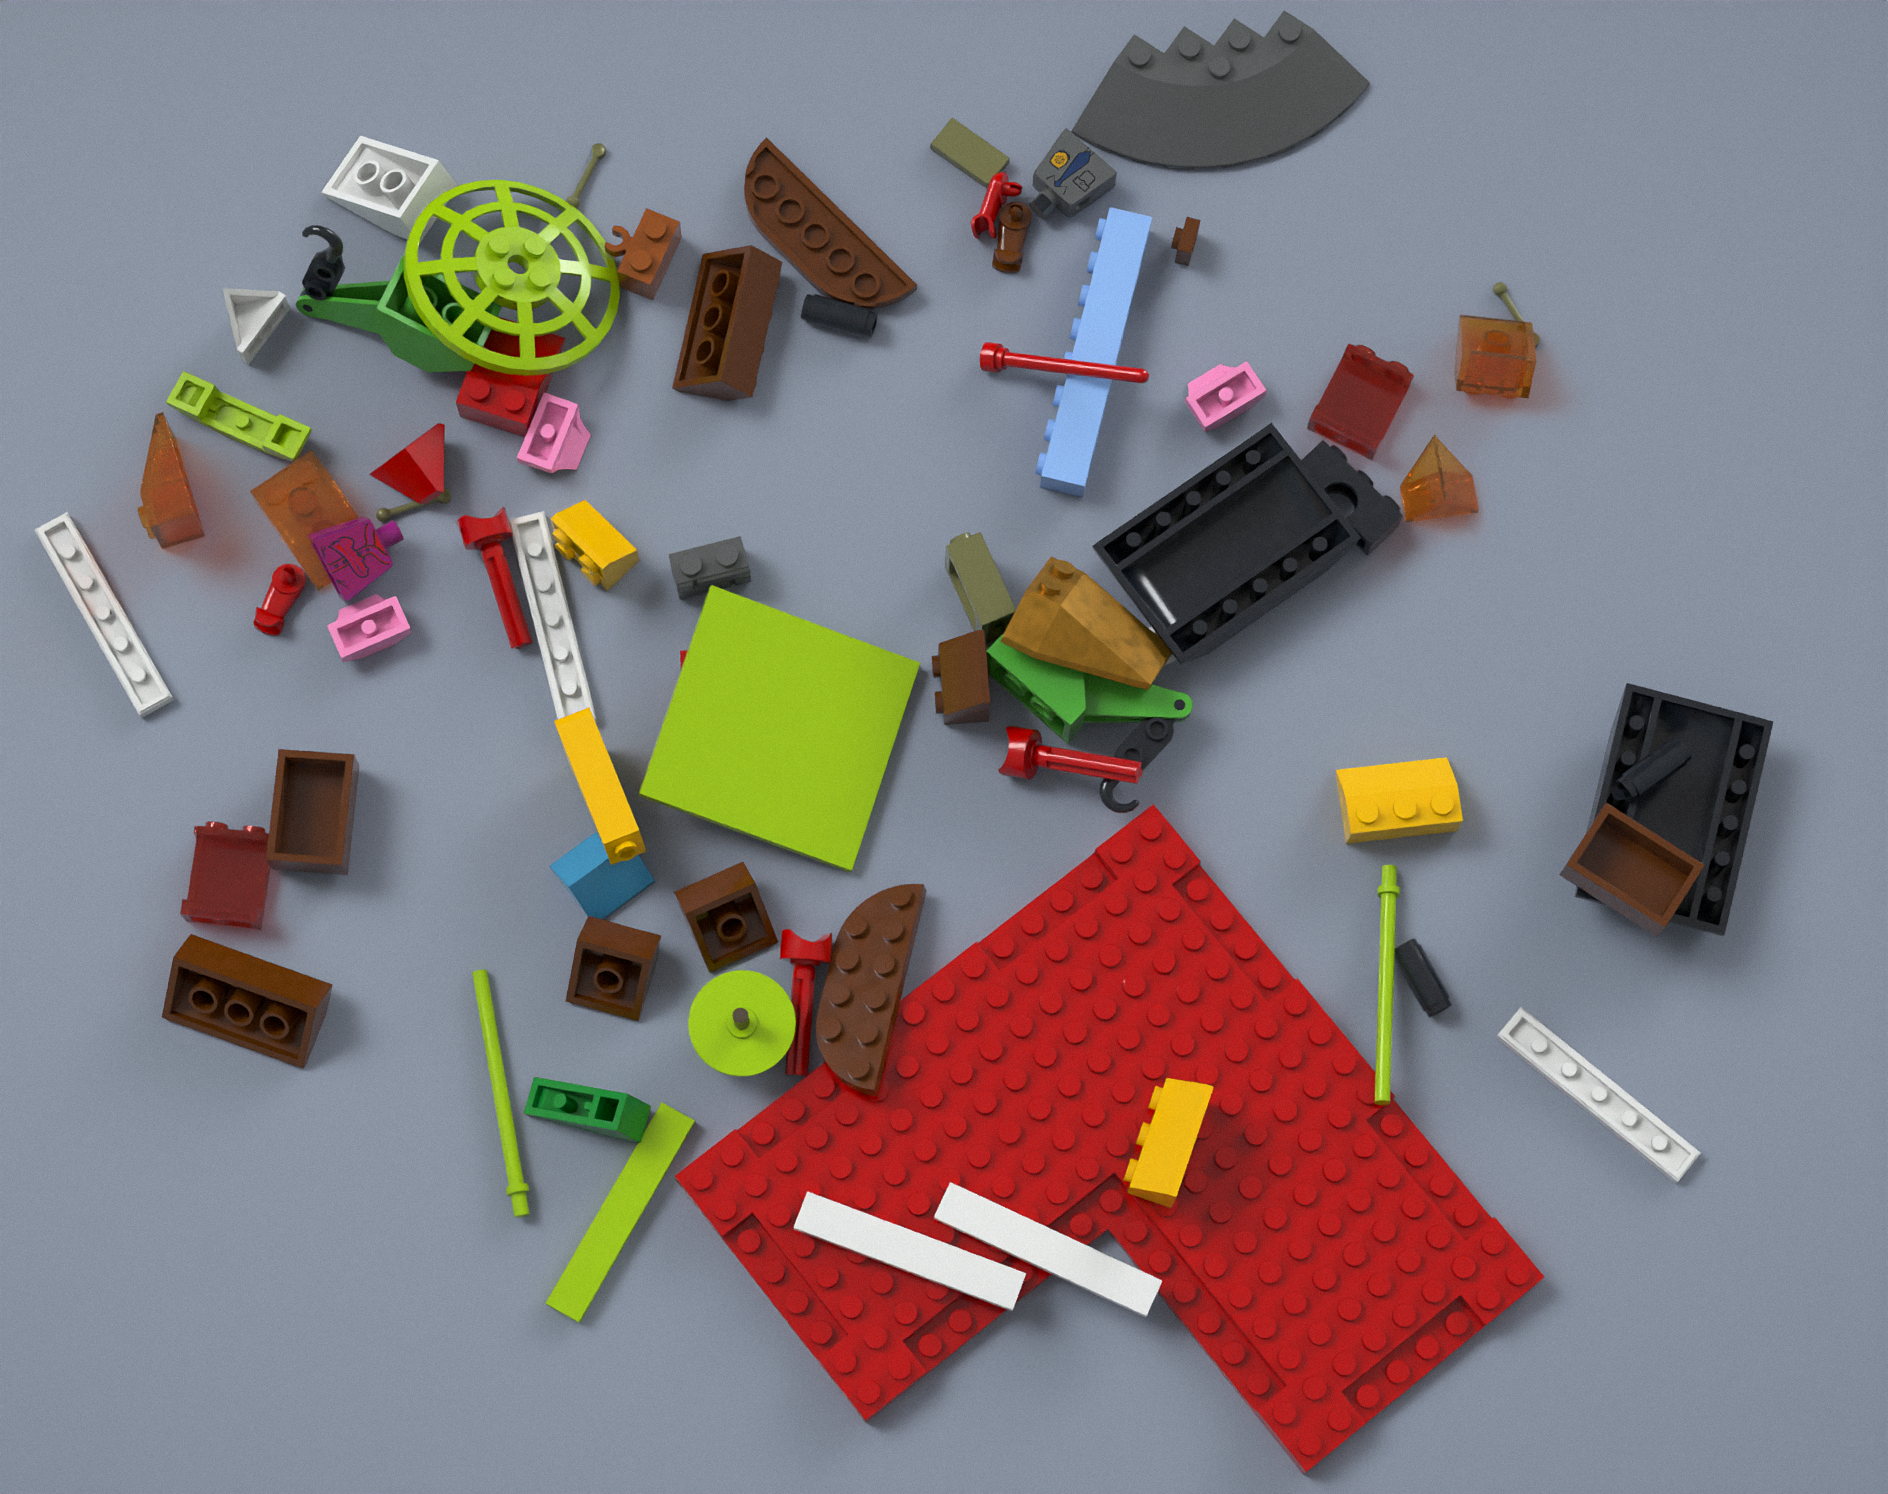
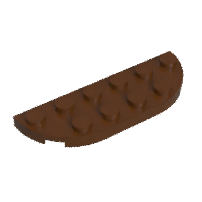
M767 137L760 143L750 158L745 173L744 195L749 217L762 237L817 291L828 298L874 309L902 301L917 290V284Z
M924 884L894 886L867 898L847 917L835 941L817 1013V1042L824 1060L836 1074L837 1078L850 1088L867 1095L878 1096L926 896Z

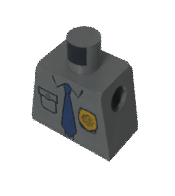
M1066 128L1033 174L1032 185L1039 194L1029 203V207L1042 219H1045L1055 208L1066 217L1071 218L1110 191L1115 186L1117 172Z

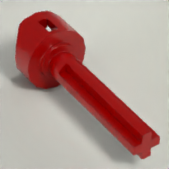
M502 507L492 518H477L469 515L460 517L457 520V525L465 549L481 550L511 649H520L532 644L529 629L501 545L504 540L513 535L505 507Z
M1013 725L1006 727L1009 738V750L1005 762L998 769L1001 775L1029 780L1034 777L1038 767L1133 784H1138L1139 777H1142L1143 770H1141L1142 762L1042 745L1041 733L1038 730Z
M784 929L781 932L779 959L789 961L791 965H795L792 974L791 1002L795 1012L796 1029L793 1042L786 1054L785 1074L808 1075L815 984L814 966L830 963L832 933L825 934L820 939L811 942L802 939L791 929Z

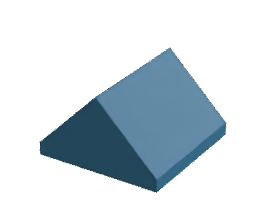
M595 832L549 866L585 915L602 920L655 882L639 855H636L631 860L611 865L598 832Z

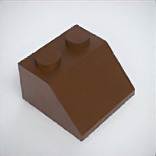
M976 630L939 643L938 655L931 656L933 678H940L941 691L934 692L936 714H943L944 725L989 722L990 691L984 630Z
M744 862L674 892L709 973L778 943L756 883Z
M588 916L576 942L566 1002L639 1021L656 966L661 935Z

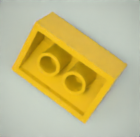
M1447 757L1335 771L1346 844L1458 831L1463 822L1458 784Z
M1170 1078L1166 1079L1163 1088L1155 1086L1148 1107L1155 1110L1151 1124L1143 1122L1136 1144L1143 1146L1139 1160L1130 1159L1124 1181L1130 1182L1127 1193L1169 1208L1172 1207L1211 1097L1213 1086Z

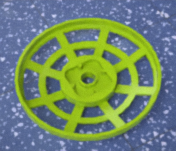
M499 179L479 180L459 185L442 193L429 203L418 216L406 241L403 256L404 279L408 295L419 317L427 328L449 349L481 367L501 373L524 376L549 374L567 369L582 361L597 349L608 334L617 314L620 298V287L614 258L605 251L604 245L606 242L595 226L578 209L562 198L539 187L522 182ZM486 190H494L498 202L478 205L462 215L443 205L459 195ZM510 192H517L537 198L556 207L562 213L555 218L536 207L513 202ZM501 212L504 227L487 232L472 221L485 214ZM516 212L533 216L548 225L539 234L519 227ZM432 215L450 224L451 227L442 243L440 259L418 262L420 238ZM576 222L597 245L606 263V267L589 264L582 245L568 229L570 225ZM461 231L479 243L473 257L453 258L454 244ZM559 235H562L572 248L577 261L559 259L550 243ZM508 263L520 264L524 268L525 273H514L508 267ZM455 273H473L474 280L481 290V293L474 300L469 298L463 290ZM443 274L450 294L464 310L451 326L431 304L420 277ZM561 274L580 276L579 292L573 303L557 289ZM591 278L610 282L611 288L608 308L596 329L581 313L590 294ZM548 300L562 312L560 316L552 320L533 324L532 309L543 305ZM492 302L505 308L517 310L518 323L500 319L485 310ZM477 320L495 331L519 336L520 357L507 356L490 351L471 342L463 335ZM572 323L585 338L581 344L566 352L535 358L534 336L554 333Z

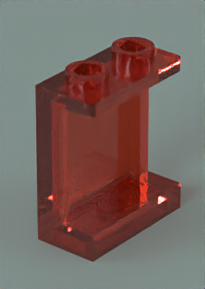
M1348 344L1319 404L1316 405L1310 416L1307 429L1373 460L1411 386L1414 374L1410 373L1405 365L1397 361L1387 362L1377 357L1372 349L1364 345L1354 346Z
M213 821L206 822L205 826H194L193 834L196 836L189 889L187 899H182L180 911L181 916L186 922L262 929L271 869L266 861L269 834L265 833L266 829L246 825L243 826V830L228 829L227 824Z

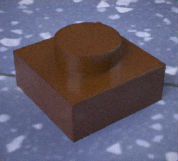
M1186 217L1184 228L1176 227L1171 245L1172 249L1177 250L1175 263L1189 266L1201 220Z

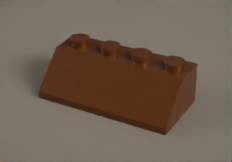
M753 245L702 255L672 389L725 401L753 397L760 361L764 352L768 325L772 317L775 294L779 285L782 261Z
M190 934L173 957L162 1018L304 1069L325 1019L333 984Z

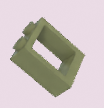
M969 532L960 534L951 539L950 544L946 546L945 569L973 631L984 630L985 644L1004 634L1016 609L981 532L971 535Z

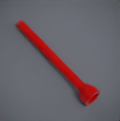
M985 342L980 352V367L982 371L998 373L1001 370H1006L1007 367L1133 383H1145L1149 379L1148 371L1142 368L1009 352V349L1004 348L1000 343Z

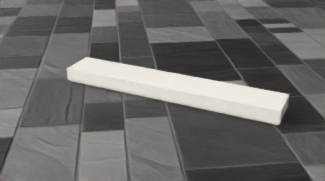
M542 511L510 519L509 523L513 532L512 538L557 718H563L589 707L595 722H597L545 513Z
M68 512L35 529L41 543L139 716L143 718L174 701Z
M1522 1007L1519 1008L1496 1036L1506 1047L1675 1184L1701 1154L1695 1147Z
M951 1182L934 1216L935 1220L1145 1318L1162 1283V1280Z
M808 1191L794 1225V1230L1009 1311H1013L1026 1276L1024 1272Z

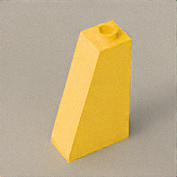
M588 707L555 720L554 723L569 765L610 864L628 861L636 855L646 852L639 828L590 708Z

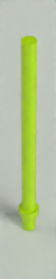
M1395 865L1382 866L1381 885L1377 888V896L1381 898L1375 1104L1378 1105L1390 1104L1396 899L1400 897V887L1397 886V867Z
M485 969L472 972L509 1183V1186L505 1189L507 1196H511L514 1218H521L530 1215L526 1193L530 1192L529 1185L524 1183L488 974Z

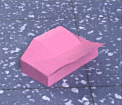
M1247 361L1238 367H1228L1220 364L1188 383L1189 396L1185 398V403L1203 431L1206 432L1219 428L1249 410L1266 395L1267 390Z
M544 392L518 453V463L549 473H554L561 469L577 470L591 437L590 432L580 419L578 404Z
M377 594L340 609L336 622L327 625L343 662L363 659L397 644L412 633L397 597L384 599Z

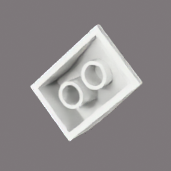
M360 136L321 193L326 198L391 234L408 239L416 219L426 206L442 193L458 185L439 160ZM432 215V217L428 220L421 235L420 242L423 240V238L425 237V235L427 234V232L429 231L437 217Z

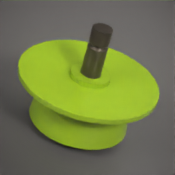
M738 970L721 974L702 987L691 1005L688 1029L695 1051L707 1065L726 1075L746 1077L771 1069L786 1055L795 1035L796 1019L789 996L777 982L758 972Z

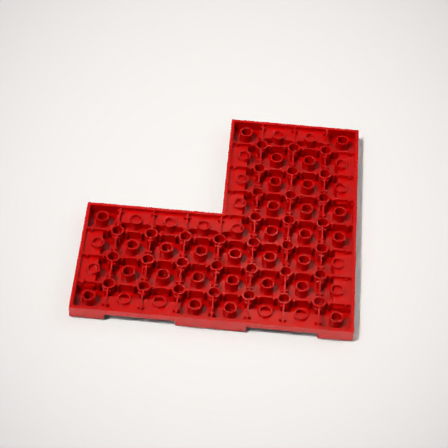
M1154 804L1102 843L1091 856L979 943L976 941L900 1000L878 1096L867 1095L850 1088L837 1078L825 1061L738 1130L734 1129L675 1175L677 1183L865 1423L1005 1313L1007 1309L794 1230L795 1222L808 1191L1026 1273L1016 1303L1019 1302L1052 1274L935 1220L936 1211L951 1182L1087 1246L1108 1231L1139 1270L1162 1280L1157 1292L1303 1474L1540 1282L1544 1276L1495 1217L1491 1218L1394 1100L1395 1095L1390 1091V1104L1388 1105L1375 1104L1376 1072L1299 979L1295 980L1200 866L1201 861ZM1167 1078L1202 1083L1214 1087L1177 1197L1171 1208L1127 1193L1130 1182L1124 1181L1130 1159L1139 1160L1143 1146L1136 1144L1143 1122L1151 1124L1155 1110L1148 1108L1155 1086L1163 1088Z

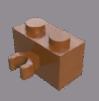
M646 208L633 237L629 235L625 228L613 226V235L620 237L623 241L619 245H612L606 242L604 247L605 251L611 256L620 257L624 255L617 270L619 286L653 300L682 235L680 221Z

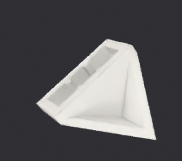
M223 288L237 351L242 362L249 365L290 310V305L286 295L280 291Z

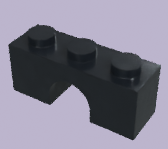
M1322 440L1301 460L1328 495L1333 493L1342 494L1352 502L1354 512L1347 520L1361 537L1356 545L1367 556L1399 526L1403 516L1400 513L1399 505L1388 495L1382 496L1373 487L1374 483L1366 473L1361 470H1354L1347 463L1345 454L1337 446H1329Z

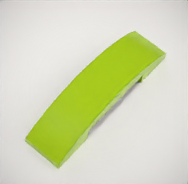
M185 371L182 372L166 401L170 407L226 437L269 455L293 462L296 461L312 432L311 427L281 414H278V416L270 414L219 391L214 384Z

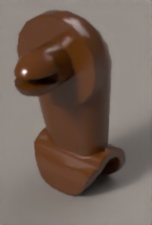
M1010 202L1005 204L1000 210L997 249L994 248L992 267L1000 272L1017 273L1021 270L1023 253L1021 252L1032 219L1030 209L1023 203Z

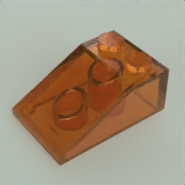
M161 412L155 416L140 489L143 505L137 507L142 526L146 528L150 540L156 538L161 548L165 549L204 537L205 534L176 436L164 413Z
M311 450L250 492L258 508L319 591L331 583L307 535L359 517L323 464Z

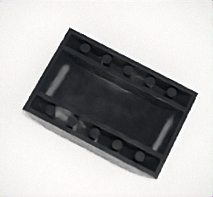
M1270 423L1098 541L1092 548L1180 665L1209 654L1327 572L1360 541L1361 537L1273 423Z
M1627 683L1610 731L1587 831L1603 806L1608 803L1703 863L1705 866L1669 922L1724 936L1774 721ZM1674 738H1679L1687 746L1692 756L1687 765L1642 798L1636 799L1633 802L1627 801L1621 795L1615 783L1620 778V775L1668 740L1671 741ZM1576 886L1575 897L1605 905Z

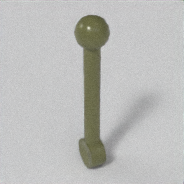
M596 143L592 146V158L573 195L566 199V202L576 209L580 205L579 197L598 160L606 155V148L601 143Z
M1503 282L1496 283L1493 286V292L1502 298L1524 333L1525 345L1529 348L1537 347L1540 338L1536 333H1532L1506 293V284Z
M444 488L442 494L426 505L435 502L440 504L449 503L451 500L450 491ZM414 501L391 509L380 508L376 513V517L379 521L386 522L391 516L426 505Z

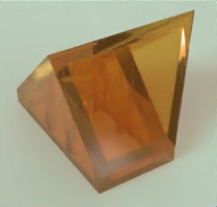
M1434 434L1399 487L1405 522L1478 513L1479 511L1472 475Z

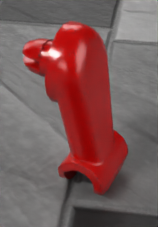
M1006 172L996 173L991 178L980 212L971 220L972 232L976 239H979L981 233L985 230H989L990 238L995 239L997 232L994 222L1001 206L1005 205L1008 196L1016 197L1022 193V186L1017 182H1009Z
M283 564L273 572L272 581L262 607H256L253 625L260 632L271 636L281 634L285 624L284 617L305 587V573L300 567L294 564Z

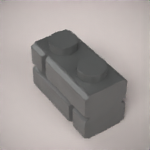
M741 536L668 554L679 600L707 593L711 585L724 589L731 587L733 583L740 585L751 582L749 564Z

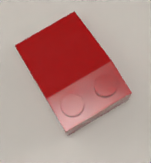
M498 317V318L503 319V320H506V321H510V322H513V323H517V322H514V321H511V320H508V319H505V318ZM491 329L483 348L507 356L520 357L519 336ZM552 333L534 336L535 358L561 353L566 341L565 337ZM474 364L471 371H467L456 400L459 415L462 418L525 437L544 392H547L553 373L529 376L505 374Z

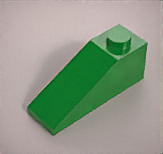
M534 1077L524 1114L612 1138L641 1143L651 1106L627 1093Z

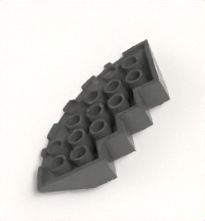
M1285 10L1265 37L1234 18L1215 45L1184 26L1165 53L1134 34L1111 65L1071 132L1096 148L1111 154L1115 152L1134 158L1133 161L1146 164V162L1167 165L1166 168L1178 170H1195V167L1222 166V168L1240 166L1243 165V162L1266 156L1270 158L1294 148L1295 144L1311 136H1316L1323 131L1325 126L1333 122L1338 116L1341 117L1353 106L1368 88L1370 82L1313 28Z

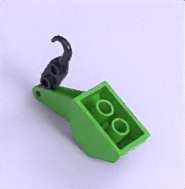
M312 225L303 230V237L318 235L328 242L329 247L314 255L302 280L304 288L296 301V307L301 313L306 316L326 319L380 334L394 356L426 372L471 371L475 363L464 359L445 346L427 328L417 314L408 295L404 279L403 256L390 281L338 284L345 271L342 258L343 242L334 231L320 225ZM443 274L420 277L431 304L451 326L464 310L450 294ZM460 284L472 300L480 294ZM492 302L485 311L497 317L502 306ZM476 320L463 336L483 347L491 328Z
M1003 635L986 651L988 674L1067 744L1082 729L1083 723H1140L1117 748L1114 757L1142 762L1141 770L1143 771L1172 740L1174 733L1173 724L1187 720L1192 712L1193 702L1186 693L1153 684L1149 690L1035 659L1000 642ZM1103 778L1100 783L1099 794L1102 802L1108 809L1115 813H1127L1139 806L1138 800H1133L1127 804L1118 803L1114 799L1112 792L1121 781Z

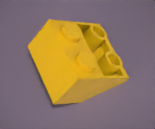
M586 500L566 508L550 518L554 531L552 536L557 541L554 545L555 548L568 561L574 558L583 567L580 570L583 576L594 586L600 583L608 591L639 562L637 549Z

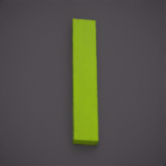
M661 1102L643 1133L641 1143L638 1142L545 1303L547 1306L577 1323H581L695 1125V1120Z

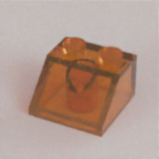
M1460 315L1454 368L1456 391H1464L1471 395H1478L1480 393L1500 395L1508 399L1517 397L1529 398L1536 365L1532 322Z

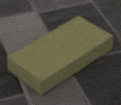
M953 117L930 144L931 150L986 189L994 174L1002 172L1010 162L1008 156Z

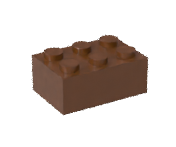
M278 749L266 861L272 870L348 875L360 767L354 754Z
M1606 803L1559 875L1657 937L1667 926L1705 865Z

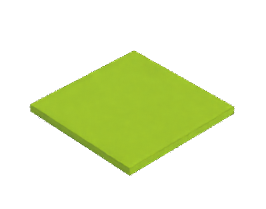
M711 585L708 589L638 796L850 873L855 864L920 662Z

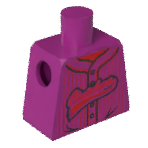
M359 517L307 535L339 598L344 601L354 597L393 566V562L386 549L404 540L394 520L375 529L373 523L367 517Z

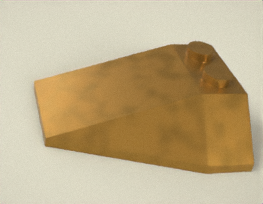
M1052 556L1026 589L1000 641L1035 659L1149 690L1172 655L1165 643L1085 572L1075 568L1068 561L1058 560Z

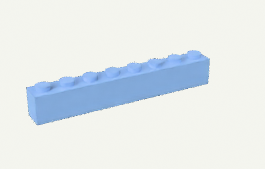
M1110 207L1107 219H1099L1095 239L1100 240L1101 243L1099 251H1091L1087 273L1093 275L1090 286L1085 284L1082 286L1078 306L1084 307L1081 319L1074 318L1070 339L1076 340L1073 352L1066 351L1064 359L1109 365L1117 364L1150 232L1152 217ZM1067 374L1065 385H1057L1052 405L1059 407L1056 420L1049 418L1044 440L1050 441L1047 454L1040 452L1035 474L1041 475L1040 488L1083 498L1112 380Z

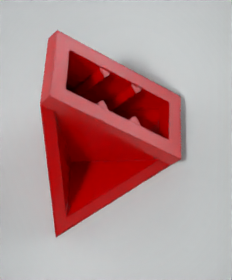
M437 423L369 475L415 502L426 505L444 492L445 425Z

